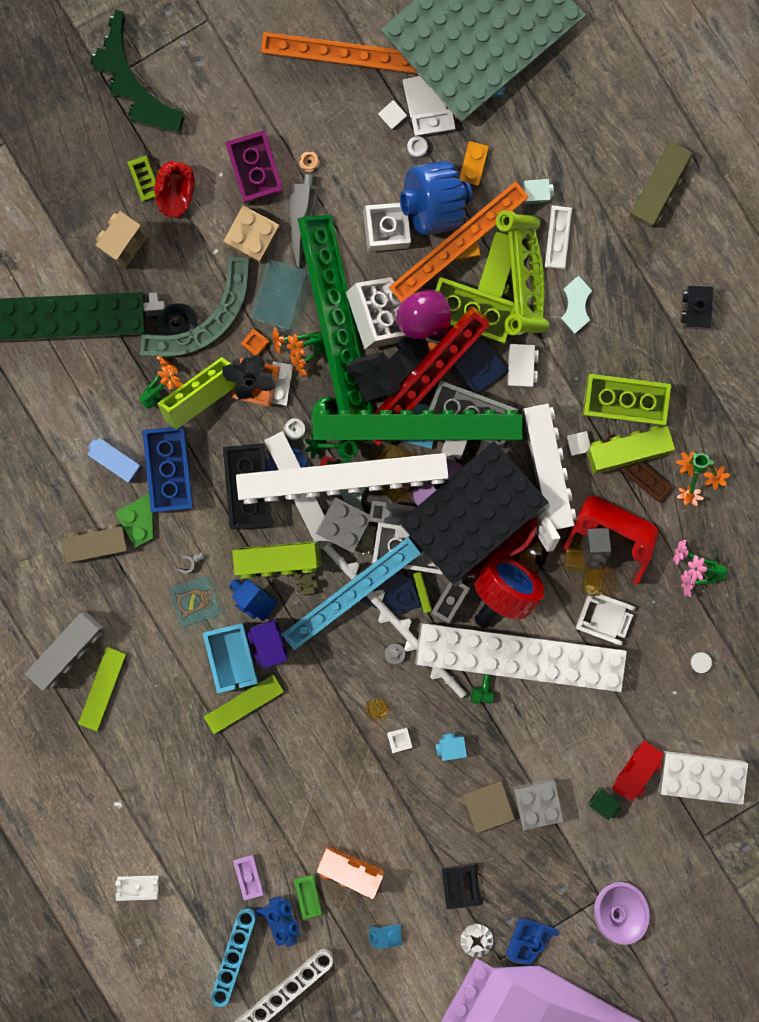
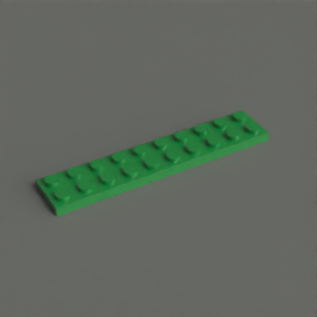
M332 214L298 218L338 410H351V414H359V410H371V414H374L372 400L363 402L357 382L345 368L354 359L362 357L353 312L346 294L348 289Z

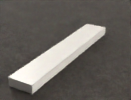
M283 431L264 440L279 470L301 468ZM300 494L299 499H293L313 540L320 541V548L322 549L327 543L333 544V542L316 534L324 518L316 497L308 498L306 494Z

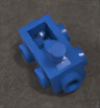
M280 896L270 899L269 904L265 907H258L256 915L266 917L277 946L286 945V947L297 943L296 938L300 936L299 924L293 918L291 904L286 900V897L281 898Z

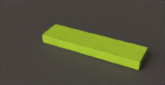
M106 647L78 722L79 725L98 731L125 660V653Z
M273 674L203 717L213 734L282 694L284 690Z

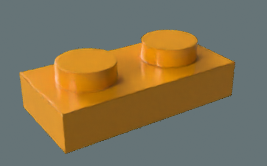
M469 141L459 178L461 181L473 186H479L489 146Z

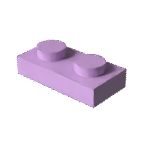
M254 855L233 860L244 901L263 896L264 892Z

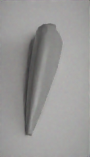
M306 174L304 184H291L290 189L291 237L296 264L299 268H301L304 248L297 219L313 215L318 188L312 185L313 175Z

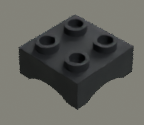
M383 351L354 359L345 366L347 372L357 382L363 402H368L382 396H391L402 387Z

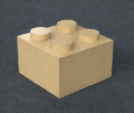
M243 205L223 242L225 245L261 264L280 229V225Z

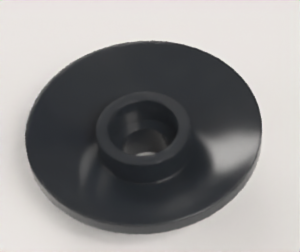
M170 304L158 314L156 321L157 329L162 336L188 332L197 327V315L186 304Z

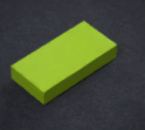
M420 571L415 572L413 576L423 612H431L432 609L422 573Z

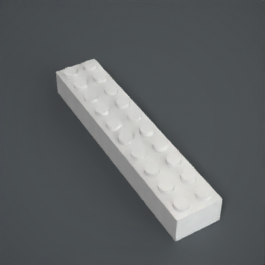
M446 453L238 474L236 475L238 500H244V504L258 503V499L262 498L265 499V502L279 501L278 497L285 496L287 500L299 499L300 494H306V497L311 498L320 497V492H327V495L330 496L341 494L340 490H348V493H359L361 488L368 487L369 491L382 490V486L390 485V489L403 488L402 484L411 483V487L424 486L423 482L431 481L432 485L444 484V480L448 479Z
M420 623L415 664L621 692L627 651Z

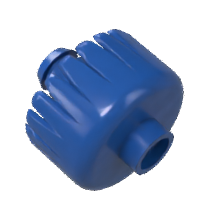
M449 161L416 165L411 167L406 173L404 188L400 193V207L403 214L408 216L413 228L422 235L459 229L464 220L460 219L465 217V210L458 209L464 208L473 199V192L469 183L461 181V179L451 178L459 174L457 171L452 170L455 166Z

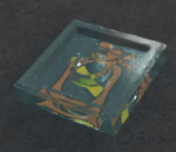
M208 575L169 588L181 627L221 614Z

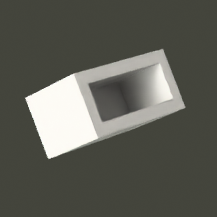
M509 345L508 387L532 388L533 383H537L538 372L534 371V362L538 363V350H535V345Z

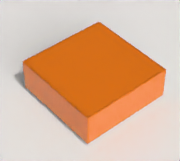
M253 328L241 345L255 356L259 355L270 341Z

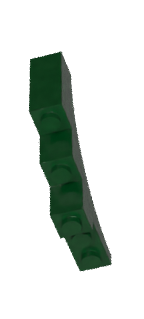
M115 9L114 15L111 14L108 26L111 27L109 35L106 34L103 46L106 48L97 47L96 53H92L90 64L93 65L92 68L96 72L115 76V79H111L109 86L113 97L134 102V105H130L128 112L132 123L180 135L185 117L184 112L173 109L155 99L138 83L132 74L126 59L123 42L125 14L123 11Z

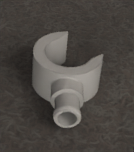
M200 553L192 557L189 555L181 556L191 561V568L189 570L178 568V571L183 574L192 572L195 564L204 559L203 554Z

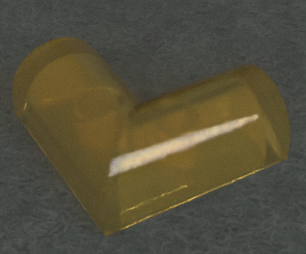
M568 548L564 556L563 569L584 572L581 592L588 596H600L603 591L606 565L597 570L584 568L582 550Z

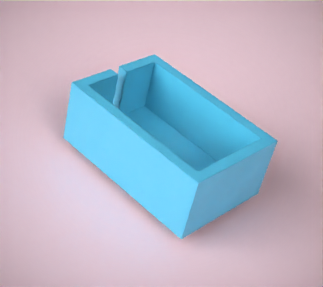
M244 622L203 632L217 694L236 689V683H239V688L258 684L257 672Z

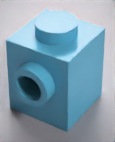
M455 733L443 734V738H439L440 744H436L437 756H442V761L467 757L463 735L455 736Z

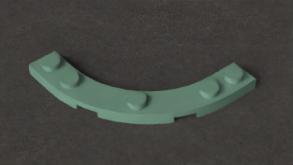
M228 257L227 279L223 297L216 310L205 322L188 332L178 335L141 334L140 355H183L203 348L218 338L233 322L243 303L247 287L249 258Z

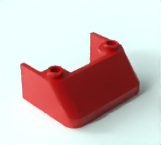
M587 497L576 515L577 521H574V526H571L561 548L564 550L568 549L576 532L586 535L588 529H596L598 524L635 541L631 553L632 557L640 564L631 582L638 585L652 557L659 535L658 528L654 524L599 497Z

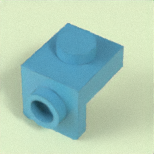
M400 924L369 927L371 947L384 949L402 945Z

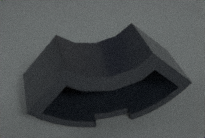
M410 338L407 341L403 339L396 346L398 349L396 353L388 360L400 384L430 353L417 339Z

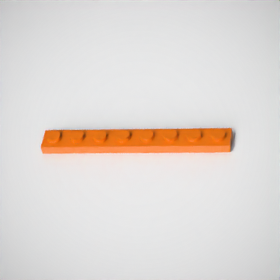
M263 32L261 54L417 74L396 49Z
M515 181L388 288L402 303L404 299L418 291L496 226V217L501 211H514L529 196Z

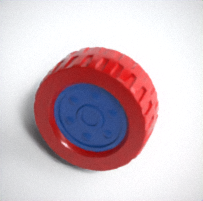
M494 554L479 568L474 577L475 589L480 598L485 602L479 614L475 616V622L480 627L486 628L498 613L515 620L527 618L544 597V585L538 574L525 568L515 556Z

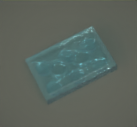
M267 259L250 318L289 330L307 270Z

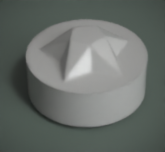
M390 644L385 649V658L391 664H399L405 658V650L400 644Z

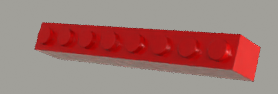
M472 306L400 384L402 387L395 394L389 396L374 414H380V410H392V414H401V410H412L488 328V319ZM371 440L377 446L383 442V440Z

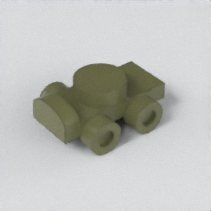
M366 527L362 535V541H359L356 549L360 550V554L372 555V551L374 552V539H376L377 535L376 527Z
M302 569L297 570L298 572L294 573L295 580H300V583L296 584L297 591H302L303 596L315 594L314 588H318L317 581H312V576H315V572L302 573Z

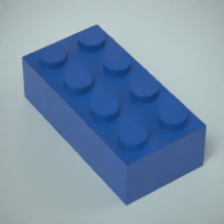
M181 426L177 430L173 427L142 430L151 512L194 508L185 426Z

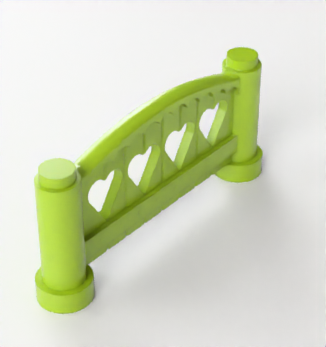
M503 210L496 217V225L499 230L509 233L515 314H511L506 318L505 329L510 335L544 333L549 329V322L543 318L544 272L536 230L540 227L541 222L538 217L533 215L515 214L513 211ZM525 236L528 238L527 245L529 250L522 245V240ZM527 256L530 259V271L524 266V260ZM529 277H531L532 292L525 284ZM531 297L533 298L534 312L527 306V302Z

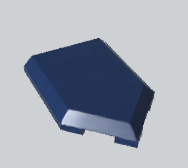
M478 337L453 364L472 392L476 394L508 371L487 341L482 337Z
M397 572L373 590V592L379 590L385 592L382 602L395 616L422 606L411 578ZM365 596L364 598H362V599L360 600L361 602H363V603H365V604H368V605H370V606H372V607L377 608V607L368 599L367 596Z

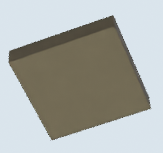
M501 780L462 794L476 833L515 820Z

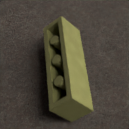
M672 141L668 143L631 211L630 217L649 227H652L654 223L658 225L663 216V213L660 211L664 205H669L673 197L670 194L673 187L678 188L683 179L680 176L683 169L688 170L693 160L690 158L691 151Z

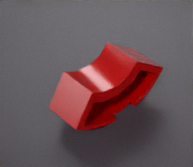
M643 740L633 751L611 788L631 802L636 796L641 797L647 788L645 785L654 772L657 773L662 767L663 763L660 761L664 753Z

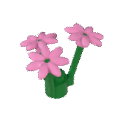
M687 540L679 541L678 549H675L676 554L673 557V561L678 565L680 559L683 560L686 557L693 559V562H688V566L691 569L688 572L687 570L684 571V574L681 575L683 582L681 587L684 588L685 596L691 597V590L695 585L716 584L717 581H724L726 579L727 568L725 565H718L717 561H710L688 553L685 546ZM705 563V564H708V565H710V566H708V567L706 568V567H704V566H702V565ZM703 573H706V577L709 578V579H704V580H703V575H702V574H703Z

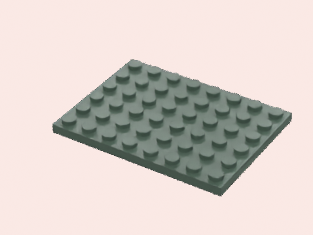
M414 0L381 28L380 32L462 123L581 22L586 15L573 0Z

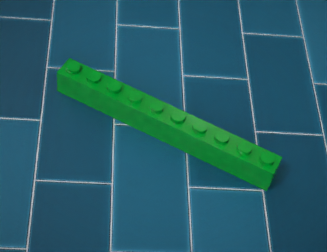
M317 410V414H313V440H522V414H517V410H505V414H496V410H484V414H476V410H463V414H455V410H442V414H434V410H421V414H413V410H401V414H392V410H380V414H371V410H359V414H351V410H338V414H330V410Z

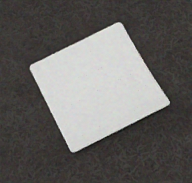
M420 76L403 79L410 117L411 115L446 109V105Z

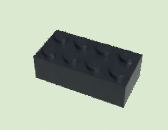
M265 444L223 447L230 529L272 526L270 502H265V499L262 498L258 499V503L244 504V500H238L236 475L267 472Z

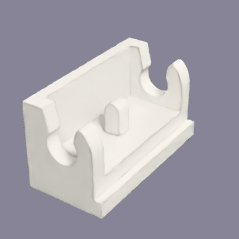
M159 875L117 877L116 901L158 899Z

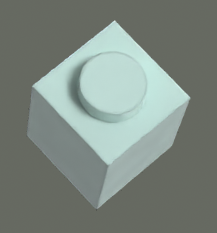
M549 179L523 182V190L529 196L524 201V204L549 202L550 197L554 196L553 184H549Z

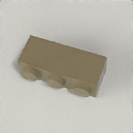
M117 523L107 525V530L99 531L98 527L87 529L86 534L78 535V532L67 533L66 538L61 539L66 563L129 551L124 527H119Z

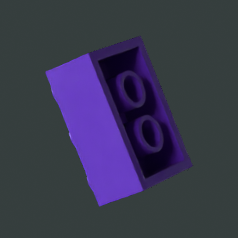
M277 618L252 626L248 633L251 645H255L257 649L254 653L257 664H262L263 669L285 662L289 658Z

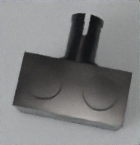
M687 286L686 290L682 292V302L685 303V311H681L680 322L684 323L683 328L710 329L713 287Z

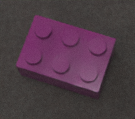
M265 130L225 142L245 205L284 193Z

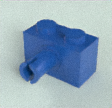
M248 578L243 583L239 579H235L229 586L235 592L231 597L237 602L235 606L252 619L257 617L264 621L279 603L267 591Z

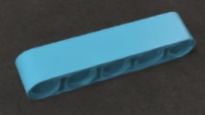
M244 907L238 912L211 994V1001L217 1007H223L228 1003L256 919V913L250 907ZM248 913L251 915L252 920L244 922L241 919V915ZM236 933H242L245 935L246 939L242 942L236 941L234 935ZM235 952L238 954L239 959L231 961L228 958V954ZM229 972L233 978L226 981L222 978V973ZM219 991L224 992L226 998L218 1000L215 993Z

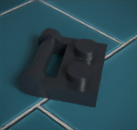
M478 863L441 868L447 910L483 904V898L480 897L477 870H479ZM463 872H469L472 899H466Z

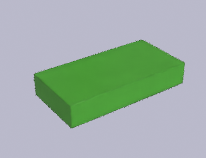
M314 874L294 879L302 919L323 916Z

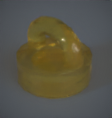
M377 698L366 703V711L372 719L377 720L386 716L387 706L382 699Z

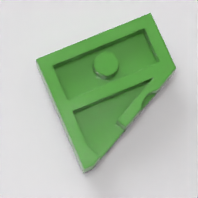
M149 494L115 512L135 548L154 538L153 512H151Z

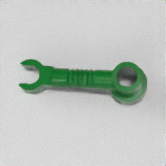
M483 674L482 687L472 688L471 703L480 704L482 702L492 704L494 692L489 691L492 675Z

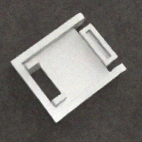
M589 590L575 629L622 646L623 642L615 639L616 635L625 638L633 617L632 614L625 612L626 608L635 611L636 607ZM591 601L597 605L589 623L583 620Z

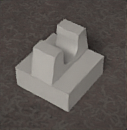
M157 292L149 293V303H143L146 317L158 316L160 311L166 307L164 301H159Z

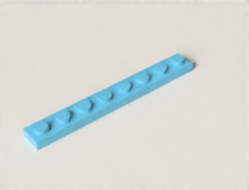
M408 536L281 635L293 650H296L419 556L422 551L412 538Z

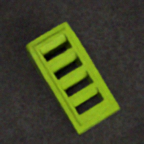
M147 155L127 161L141 201L155 197L154 190L145 194L142 192L144 189L153 187L156 183ZM142 163L146 164L145 167L134 170L133 166ZM148 170L149 174L137 178L136 174ZM151 178L152 182L140 186L139 182Z

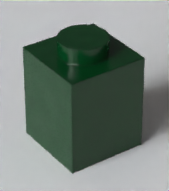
M600 787L587 803L589 807L608 821L611 817L614 819L621 810L619 808L620 802Z

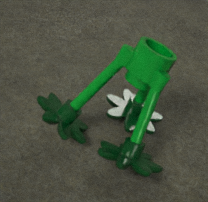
M313 432L311 433V439H305V442L310 445L305 449V452H311L312 459L316 457V454L322 457L321 449L336 448L339 456L344 458V460L340 463V460L337 459L334 464L351 462V457L355 456L357 450L361 448L356 442L357 440L321 443L322 440H313ZM327 460V465H334L332 461Z

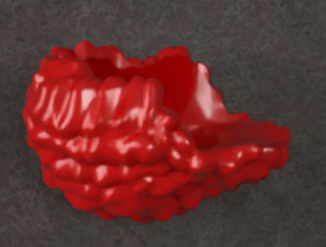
M169 161L157 173L158 176L153 188L155 191L154 201L157 203L159 212H162L164 216L178 218L180 214L185 213V209H190L189 203L193 200L195 178L194 172L188 164Z

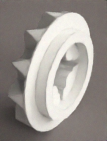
M473 924L462 932L460 942L465 953L472 957H482L489 953L492 948L493 936L491 931L484 925ZM470 935H472L473 937L475 936L476 938L482 936L480 941L483 947L481 945L479 946L478 944L472 946L473 939Z

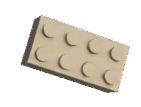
M119 211L118 214L114 213L109 219L108 224L110 226L107 230H102L96 238L98 242L96 246L105 255L126 269L149 235L140 224Z

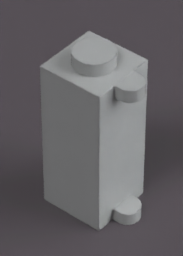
M372 501L369 521L400 525L399 522L416 507Z

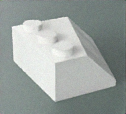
M392 277L356 283L346 292L364 349L400 343L403 339H410L398 328L396 322L397 309L401 302L388 288L394 283Z

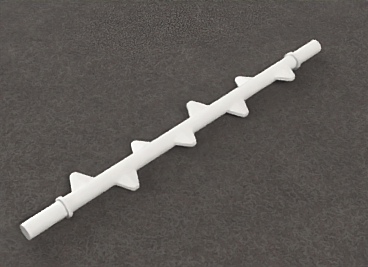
M329 543L322 547L335 562V565H338L351 580L357 576L359 567L357 562L347 564L344 557H341ZM383 590L371 591L366 595L380 610L379 623L390 621L407 640L404 648L405 651L417 650L418 639L409 631L411 620L409 618L399 620L382 602L385 594ZM432 667L430 675L432 680L442 678L445 684H448L460 698L467 694L455 681L454 676H451L444 668Z

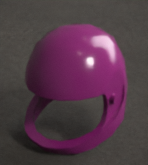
M424 290L411 294L404 299L397 309L396 322L398 328L407 337L418 340L442 336L447 333L451 324V310L447 299L441 292L436 290Z

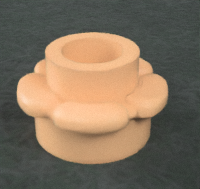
M305 152L301 155L299 164L305 171L313 172L315 168L319 167L320 161L316 153Z

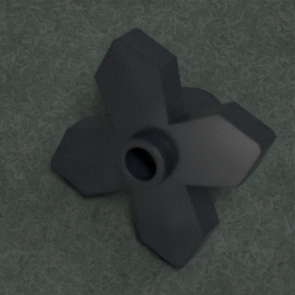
M260 355L244 358L240 365L232 363L222 367V374L225 379L236 383L234 393L239 400L251 397L254 387L263 391L276 388V380L273 375L262 372L265 369V362Z

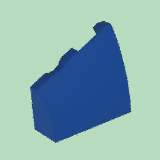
M519 917L505 955L513 962L530 965L536 959L537 954L547 947L545 945L553 935L557 936L559 931L542 923Z

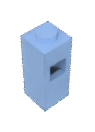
M98 438L97 441L94 439L88 447V456L128 483H131L142 467L102 438Z

